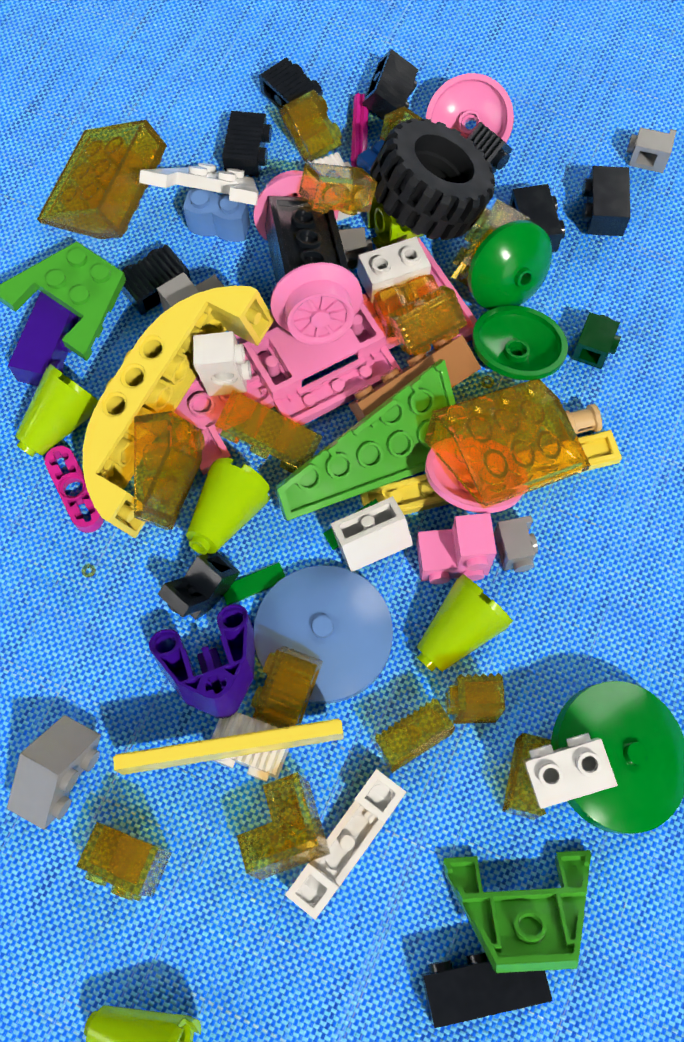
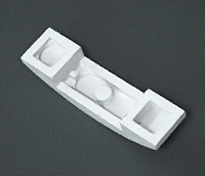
M376 769L354 799L355 801L312 860L305 866L285 896L316 920L407 792Z

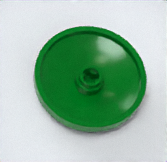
M607 681L586 687L577 692L566 702L556 719L551 738L553 751L567 747L566 739L577 735L589 733L591 739L601 738L618 786L567 802L588 823L611 833H642L662 825L674 814L684 797V736L675 717L667 706L654 694L629 682Z

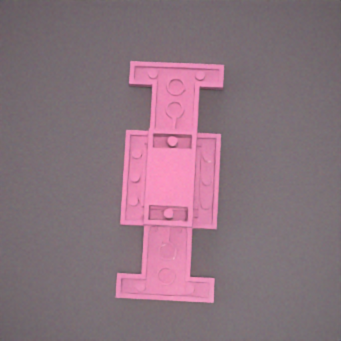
M419 237L417 239L431 264L429 283L416 291L409 290L397 294L389 300H379L373 303L370 302L367 293L362 294L360 309L355 315L350 329L341 338L327 344L311 345L303 343L294 338L290 332L283 329L275 320L258 346L235 335L238 344H243L245 360H249L251 365L252 378L247 380L246 393L208 396L199 375L196 377L171 418L203 475L208 473L210 466L218 458H231L219 434L273 407L278 411L288 430L292 431L356 399L354 394L370 384L373 388L383 382L380 377L394 368H398L399 371L402 370L389 350L438 325L445 335L449 334L451 338L463 335L466 342L472 340V333L477 319ZM354 354L358 358L302 387V380Z

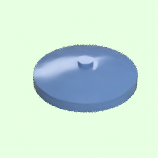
M327 565L312 566L287 575L269 590L256 614L254 622L255 650L264 672L280 690L301 701L331 704L357 696L371 686L379 677L387 664L391 652L393 624L385 600L368 580L345 568Z

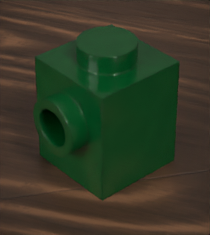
M589 312L572 359L602 369L608 354H615L621 336L616 335L620 322L612 320L605 315Z

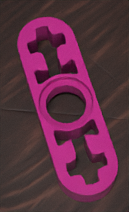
M56 446L50 449L45 456V465L72 522L78 530L85 533L98 530L103 524L104 519L101 518L93 505L86 488L84 473L75 455L65 446ZM62 457L64 458L65 465L70 472L65 475L58 466L57 461L59 458ZM73 482L83 484L82 491L78 495H66V488L69 484ZM85 504L91 513L90 521L86 522L83 519V513L78 505Z

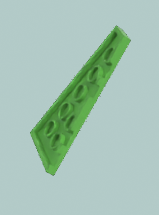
M439 359L277 484L274 488L284 519L287 521L425 471L427 455L436 443L448 437L464 435L445 360Z

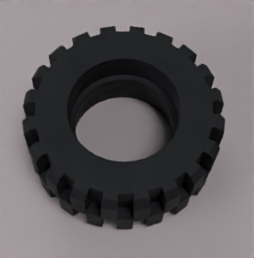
M417 118L403 121L390 130L371 166L372 191H375L374 195L378 204L382 203L383 210L388 216L392 215L397 219L396 223L402 227L404 225L411 229L412 233L417 235L424 234L429 239L440 237L441 240H449L466 234L473 227L493 197L495 178L490 162L485 160V154L481 149L478 150L474 146L475 143L472 140L460 135V131L446 127L444 123H433L431 119L424 118L419 121Z

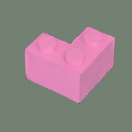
M491 514L455 516L452 529L418 532L416 547L421 581H429L430 584L437 585L447 583L453 578H459L462 574L472 581L481 580L484 578V575H488L497 554Z

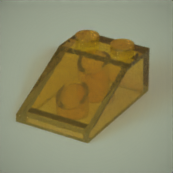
M173 411L134 416V518L165 530H172L201 465L202 450L205 447V439L201 429Z

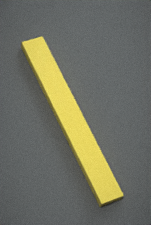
M611 430L513 453L525 469L527 477L526 486L618 464L622 460ZM426 474L398 480L360 494L363 507L374 499L381 502L393 496L404 515L450 504L433 490Z

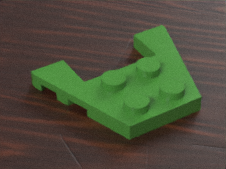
M76 241L1 283L0 302L16 312L37 290H40L77 315L81 320L64 336L62 341L65 347L87 361L93 352L91 347L96 337H100L105 317L108 312L112 311L126 281L124 272Z
M590 850L556 852L555 864L561 888L483 892L477 856L443 858L444 873L495 973L577 969L591 862Z

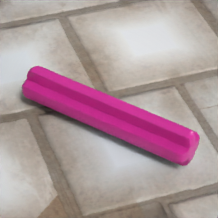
M366 93L355 94L353 100L351 166L353 168H357L358 155L367 149L369 110L362 104Z

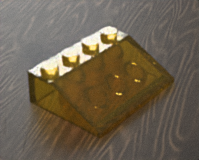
M147 120L85 130L37 220L41 224L98 239L121 238L127 231L134 212L139 207V201L145 189L149 186L148 184L139 183L140 170L156 169L162 160V155L167 147L166 143Z
M540 379L530 380L433 411L425 438L427 445L483 509L589 470L590 467L589 460L559 398Z

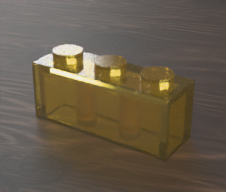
M235 390L230 394L215 424L216 427L222 429L220 436L238 444L240 439L251 444L249 451L264 459H267L269 454L280 459L281 461L278 466L291 473L314 456L323 439V436Z

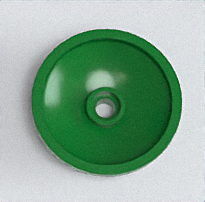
M517 220L498 227L484 239L472 258L468 272L469 291L479 305L487 310L500 306H519L537 292L548 274L552 260V245L545 230L531 221Z
M500 306L485 312L475 323L472 333L473 348L480 360L498 374L516 380H537L552 375L563 365L568 352L567 338L560 326L547 315L523 306Z

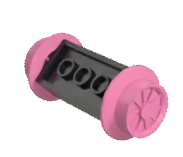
M292 170L280 173L268 182L258 196L257 205H254L253 210L255 226L260 235L268 241L276 286L270 298L271 312L275 321L297 340L311 345L327 344L341 338L352 326L354 317L362 303V289L358 279L348 268L336 222L339 205L334 191L323 180L304 171Z

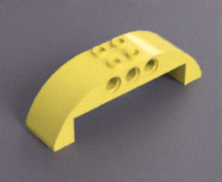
M251 286L217 287L196 293L166 310L145 330L133 349L127 352L123 364L116 375L108 381L104 393L93 410L83 444V473L86 488L101 518L133 538L137 537L153 510L124 489L198 376L193 365V335L226 332V330L233 331L235 335L258 346L275 319L257 289Z

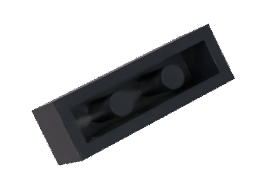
M485 952L466 956L467 964L452 967L451 960L428 964L429 972L421 974L431 1023L434 1028L553 1001L545 971L495 973Z

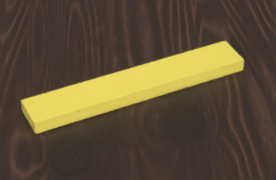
M339 719L115 754L113 756L114 770L122 775L342 740L344 739L342 721Z

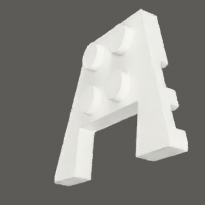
M198 163V166L140 170L139 183L163 188L182 185L228 194L230 201L257 205L259 192L253 177L244 176L245 171L227 168V172L217 171L216 165L208 163Z

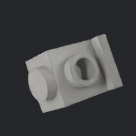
M640 127L638 135H631L626 152L631 153L629 166L663 173L672 152L676 130L670 129L668 134Z
M364 227L341 229L339 234L348 268H357L358 255L373 250L372 240H366Z
M531 515L497 523L494 537L504 571L514 569V572H525L535 567L533 559L535 554L538 553V545L535 535L533 533L529 534V529L533 523Z

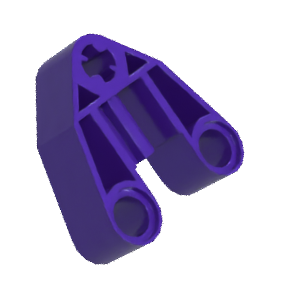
M238 604L224 607L217 616V624L221 633L220 639L229 664L222 665L216 647L209 649L208 646L201 648L202 653L197 654L202 674L196 675L178 632L173 629H163L156 632L149 641V649L158 667L184 702L213 717L221 719L228 718L237 712L254 679V628L247 610Z

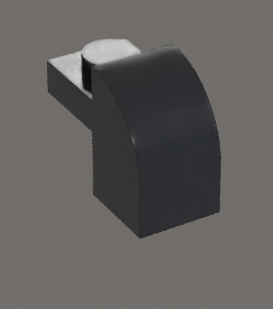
M219 552L202 554L196 557L184 577L165 583L158 595L173 612L181 617L191 615L196 620L206 614L220 601L240 571Z

